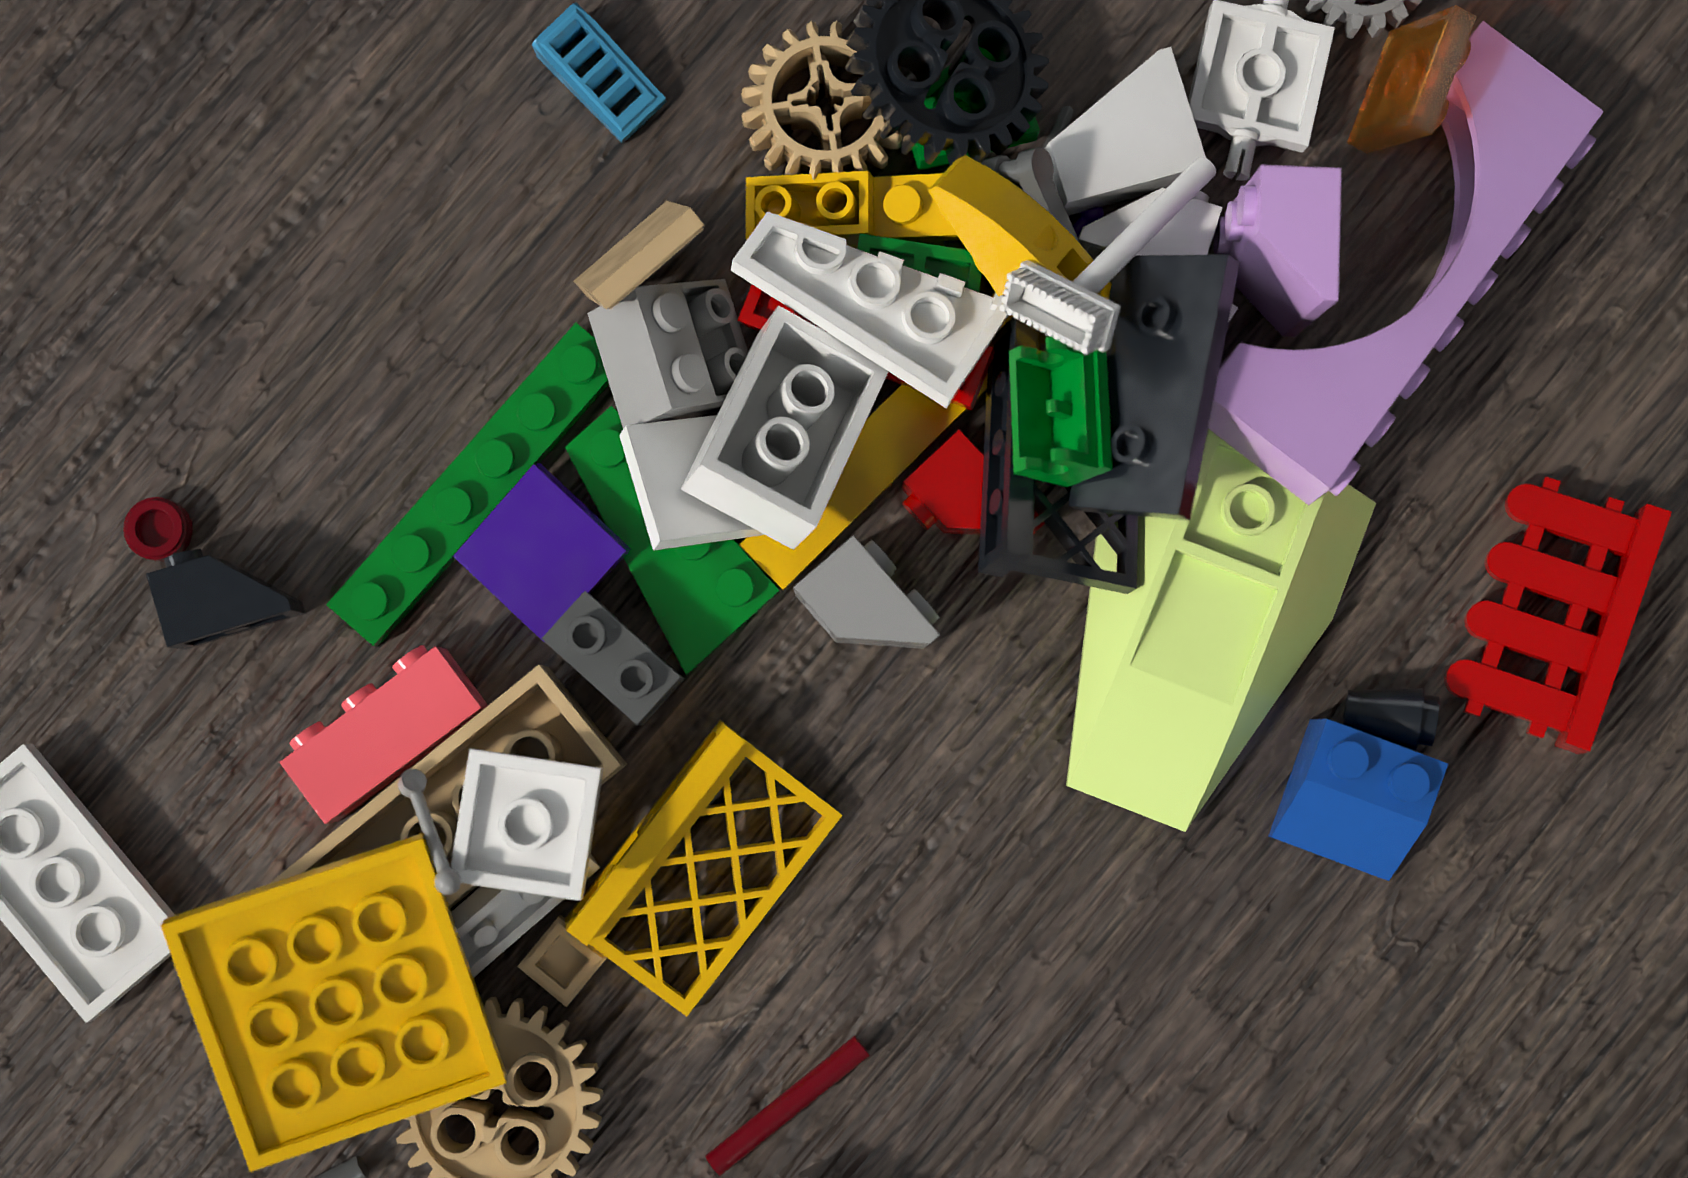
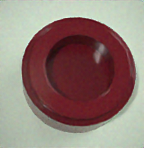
M151 497L139 501L129 510L124 521L123 532L128 546L134 553L149 560L164 561V558L186 550L192 538L193 526L189 514L182 506L165 498Z

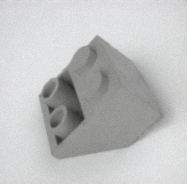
M725 279L638 286L611 310H606L599 306L587 313L623 429L626 425L696 418L719 411L748 354Z
M852 536L794 586L795 596L837 643L924 649L939 636L938 632L931 626L939 619L937 613L915 589L905 596L890 578L896 570L895 565L872 540L865 546H862Z

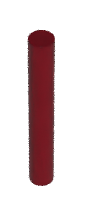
M854 1035L707 1153L705 1157L713 1170L719 1176L723 1175L867 1059L870 1054L860 1040Z

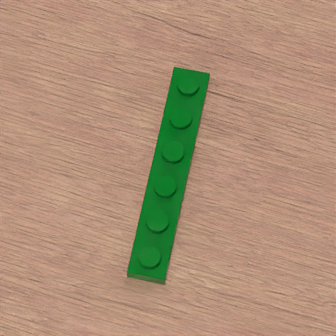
M575 322L326 604L372 646H380L454 562L455 558L453 555L533 464L543 461L609 386L595 338Z

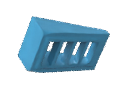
M577 2L570 5L532 43L537 58L622 144L667 102L662 93ZM582 34L585 38L562 58L559 54ZM598 50L604 57L580 78L575 71ZM617 69L623 76L602 96L598 97L593 91ZM635 87L641 95L616 117L610 109Z

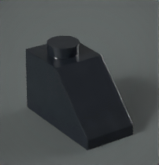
M193 549L170 555L164 558L166 568L146 573L165 643L169 648L186 650L306 614L302 601L226 560L209 555L203 556L202 549Z

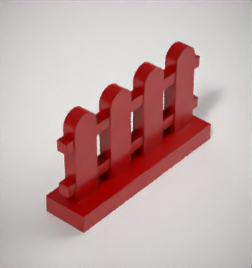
M1546 476L1542 481L1541 487L1532 484H1521L1516 486L1506 497V513L1515 522L1527 525L1521 545L1502 542L1495 545L1487 553L1485 558L1486 571L1495 580L1507 583L1500 604L1492 601H1480L1474 604L1465 615L1467 631L1473 637L1487 642L1480 663L1468 659L1459 660L1447 669L1444 681L1447 690L1452 695L1467 700L1463 710L1464 713L1480 717L1483 706L1530 722L1526 734L1540 739L1544 738L1547 728L1559 732L1555 747L1576 754H1583L1591 751L1672 511L1645 504L1631 517L1621 513L1624 501L1608 497L1604 507L1557 493L1561 481ZM1544 531L1590 546L1584 565L1581 566L1538 552L1537 550ZM1607 552L1619 555L1613 576L1601 572ZM1524 589L1570 604L1564 624L1561 625L1517 610ZM1587 610L1599 614L1593 635L1581 631ZM1503 648L1550 663L1543 684L1497 669ZM1567 669L1579 673L1572 694L1560 690Z

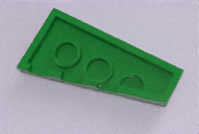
M611 405L566 445L565 449L606 526L631 548L624 556V559L681 667L688 676L771 601L780 590L733 539L653 550L619 436L623 430L618 412Z

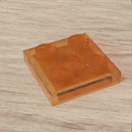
M1455 5L1389 31L1347 144L1365 153H1370L1432 135L1447 114L1449 100L1446 97L1455 73L1461 69L1469 56L1471 42L1468 39L1477 16Z

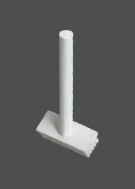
M1198 157L1073 282L1029 260L1021 262L1019 269L1007 274L1006 279L1008 281L1005 283L1007 288L1003 291L1005 296H1002L1001 302L1003 303L1000 304L999 310L1004 313L1007 312L1010 316L1014 315V318L1020 319L1024 323L1027 322V325L1033 326L1037 330L1040 329L1043 333L1047 332V335L1054 336L1053 338L1056 340L1061 339L1060 342L1067 343L1070 347L1074 346V349L1081 350L1085 355L1097 349L1102 352L1108 350L1121 306L1097 295V293L1216 175L1214 164L1205 157Z

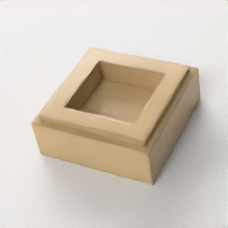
M560 915L517 967L567 1007L607 957L590 944L586 946L566 931L565 918Z

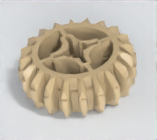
M836 20L830 26V36H819L817 24L810 21L806 24V39L799 41L792 30L786 29L782 33L785 51L780 50L774 45L766 44L762 51L763 57L769 66L751 64L748 70L749 78L757 85H751L742 89V101L753 107L742 113L743 126L749 129H758L749 138L750 146L753 151H762L770 148L764 158L765 167L771 171L786 161L788 164L784 175H796L804 171L811 174L813 180H815L818 173L868 171L864 162L866 160L873 166L883 169L888 164V156L882 147L899 149L902 143V135L897 131L890 137L881 138L880 133L887 122L882 115L874 118L873 123L863 136L842 148V128L848 122L862 118V112H865L872 102L870 96H852L851 90L856 83H843L837 80L830 70L829 64L846 68L845 65L851 56L857 52L846 45V39H842V24ZM809 67L810 81L802 91L788 94L787 101L775 103L776 97L784 83L798 71ZM819 83L823 84L825 98H828L831 107H834V114L831 117V131L827 128L826 117L822 116L819 106H816V100L819 99ZM790 124L791 130L806 129L813 132L819 138L822 150L808 148L797 143L783 131L781 126Z

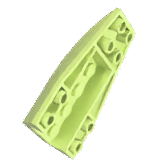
M1208 429L1191 520L1138 516L1137 589L1129 594L1090 587L1066 786L1186 832L1333 620L1376 503L1348 484L1337 496L1327 491L1313 503L1307 505ZM1116 521L1114 524L1118 528V521ZM1100 534L1095 539L1093 559L1101 569L1117 572V554Z

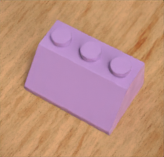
M1261 165L1248 183L1240 187L1239 194L1234 201L1228 202L1224 217L1219 216L1214 232V253L1230 255L1240 262L1235 287L1282 336H1297L1338 301L1341 168Z

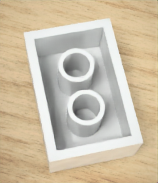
M778 305L757 334L681 490L794 550L817 527L889 371L826 331Z

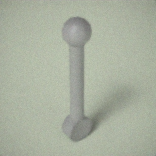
M408 769L400 777L398 789L404 796L411 798L438 873L435 877V887L438 892L444 895H451L460 888L461 877L457 871L450 869L426 803L423 791L426 787L427 779L421 771Z

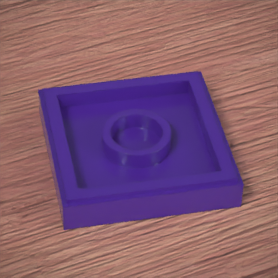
M541 463L532 465L453 557L541 639L584 591L591 594L631 548Z

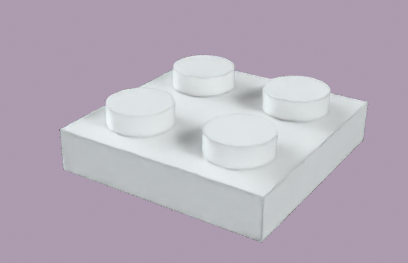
M470 749L451 862V869L458 872L461 877V883L581 901L586 884L603 768Z

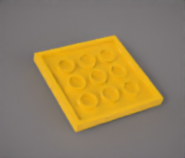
M423 833L165 918L161 923L163 935L250 1172L507 1083V1074L447 899L435 887V877L438 873Z

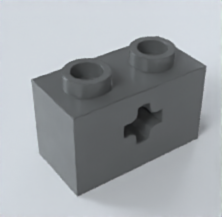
M586 591L579 596L541 638L636 725H644L685 679L600 601Z

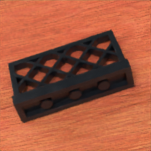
M1012 317L999 329L989 346L994 348L995 354L987 375L978 572L1003 577L1013 570L1129 594L1137 589L1138 516L1113 514L1109 517L1106 513L1084 511L1096 528L1079 541L1057 512L1059 508L1069 501L1072 486L1065 487L1068 493L1052 505L1035 484V479L1014 474L1009 351L1019 346H1027L1048 352L1046 351V337H1049V335H1047V332L1043 333L1039 329L1037 330L1033 326L1027 325V322L1024 323L1020 319ZM1034 510H1035V511L1038 513V515H1039V516H1037L1035 519H1034ZM1043 521L1067 551L1058 559L1033 555L1034 528ZM1116 521H1118V528L1114 524ZM1100 534L1117 554V572L1101 569L1085 548L1086 545ZM1070 558H1072V559L1075 561V563H1071V562H1067V561H1068Z

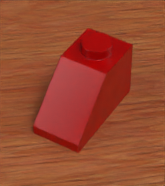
M958 430L903 481L901 489L908 495L902 502L903 506L926 530L935 524L945 534L980 535L984 455ZM1034 510V519H1035V518H1036L1037 516H1039V515H1038V513ZM1044 521L1034 528V533L1045 524Z

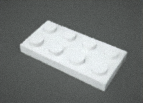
M23 744L0 763V920L86 1023L94 1021L171 956L160 925L165 918L175 914L33 744Z

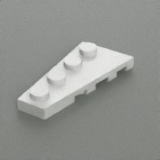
M771 212L765 214L732 260V272L946 409L1009 316L1007 312L1004 313L999 310L1000 304L1003 303L1001 300L1004 295L998 296L995 293L994 297H990L965 288V281L940 273L938 278L903 266V259L880 251L878 256L855 249L847 246L846 239Z

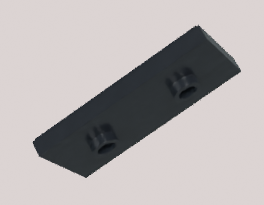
M1135 255L1113 277L1109 301L1121 306L1110 348L1106 350L1113 470L1072 485L1068 503L1069 507L1085 512L1191 520L1240 262L1230 255Z

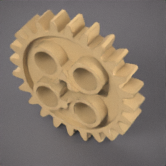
M490 997L486 1000L484 1010L507 1074V1083L472 1095L471 1098L487 1099L496 1089L503 1091L502 1098L506 1104L525 1107L546 1106L553 1109L554 1116L545 1118L535 1112L524 1110V1108L509 1107L501 1117L493 1115L494 1106L490 1102L469 1099L457 1100L405 1118L404 1120H410V1127L396 1138L397 1144L416 1142L419 1150L407 1164L412 1168L428 1162L433 1169L427 1178H558L556 1169L567 1175L574 1176L580 1166L570 1151L589 1154L594 1143L581 1132V1129L598 1128L602 1120L600 1115L587 1110L586 1105L601 1100L603 1090L595 1087H585L584 1082L596 1073L598 1065L597 1063L578 1064L576 1058L583 1051L587 1043L585 1040H580L567 1046L562 1040L570 1024L567 1020L559 1023L552 1030L544 1026L548 1012L547 1007L542 1006L529 1019L524 1017L522 998H517L513 1001L508 1013L502 1014L497 998ZM527 1062L543 1064L549 1070L552 1077L550 1089L544 1092H534L527 1089L520 1078L522 1064ZM452 1114H460L467 1117L475 1128L474 1141L468 1144H460L453 1141L446 1131L447 1117ZM516 1126H524L531 1129L539 1140V1151L532 1155L516 1153L508 1142L509 1129Z

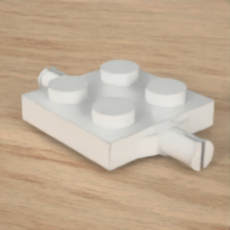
M1213 0L1209 8L1188 102L1197 128L1217 132L1226 139L1231 140L1226 168L1223 172V175L1232 179L1237 173L1236 180L1245 181L1250 179V170L1256 146L1272 145L1303 153L1309 145L1335 27L1302 19L1294 12L1287 10L1289 0H1264L1263 4L1248 6Z

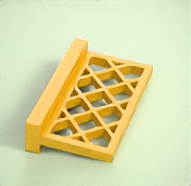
M719 720L588 888L583 899L578 901L565 918L566 931L584 945L590 944L687 1017L836 825L842 814L741 737L731 727ZM745 757H747L765 771L768 797L732 802L729 778ZM775 780L793 794L777 796ZM722 788L724 803L709 805ZM805 802L822 815L807 836L782 840L778 805ZM769 807L773 841L737 846L733 811ZM725 813L729 847L693 852L690 828L699 816ZM683 838L685 853L670 855ZM797 848L787 862L784 863L783 849ZM775 851L777 875L770 884L765 887L743 890L739 856ZM731 857L735 891L698 896L694 862ZM686 863L690 897L653 902L651 878L662 866ZM644 889L646 904L630 906ZM758 898L749 911L745 913L744 900ZM736 901L739 924L732 933L726 937L703 940L699 906ZM692 907L696 941L659 946L655 913ZM647 914L651 948L624 951L606 938L620 918ZM719 948L709 963L706 964L705 950ZM697 952L700 974L685 994L682 995L663 980L660 957ZM653 958L654 973L637 960Z

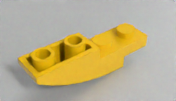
M966 155L957 159L927 190L938 205L944 219L950 223L972 256L978 270L984 274L998 296L1003 295L1004 289L1007 288L1005 287V283L1008 281L1006 279L1007 274L1019 269L1023 261L1029 260L1071 282L1094 261L1076 238L1032 197L994 170ZM1110 281L1097 293V295L1109 300L1112 285Z
M869 171L818 173L815 180L812 179L811 174L746 177V240L767 212L846 239L847 246L853 248L858 247L859 234L944 246V241L960 240L950 223L944 219L938 205L927 191L943 173L873 177Z

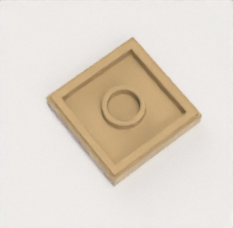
M666 201L577 277L574 282L587 298L604 309L611 310L703 230L704 224L690 207Z

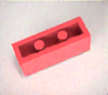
M424 645L416 647L392 666L397 675L380 688L376 689L373 683L365 685L342 702L341 707L346 712L327 727L321 721L316 722L289 742L294 751L279 763L324 824L339 822L401 776L406 770L416 765L488 706L446 648L435 646L428 651Z

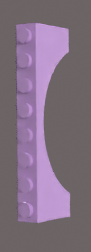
M1484 21L1460 46L1426 91L1447 137L1453 164L1455 199L1451 233L1444 256L1434 278L1422 297L1406 315L1391 325L1369 336L1345 344L1320 349L1282 350L1240 343L1220 364L1208 429L1307 505L1313 503L1327 491L1337 496L1349 484L1361 466L1353 460L1358 450L1364 443L1369 447H1373L1386 433L1396 416L1388 411L1398 395L1407 399L1422 383L1430 371V368L1422 363L1432 348L1441 352L1456 336L1464 324V321L1457 316L1466 301L1475 305L1485 295L1498 277V274L1490 269L1497 258L1501 255L1508 259L1519 248L1531 231V228L1523 222L1532 210L1538 214L1545 210L1564 185L1563 182L1556 178L1565 165L1573 169L1596 141V138L1589 134V131L1604 111Z

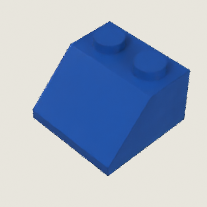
M1310 719L1268 837L1389 881L1426 827L1448 763L1329 719Z

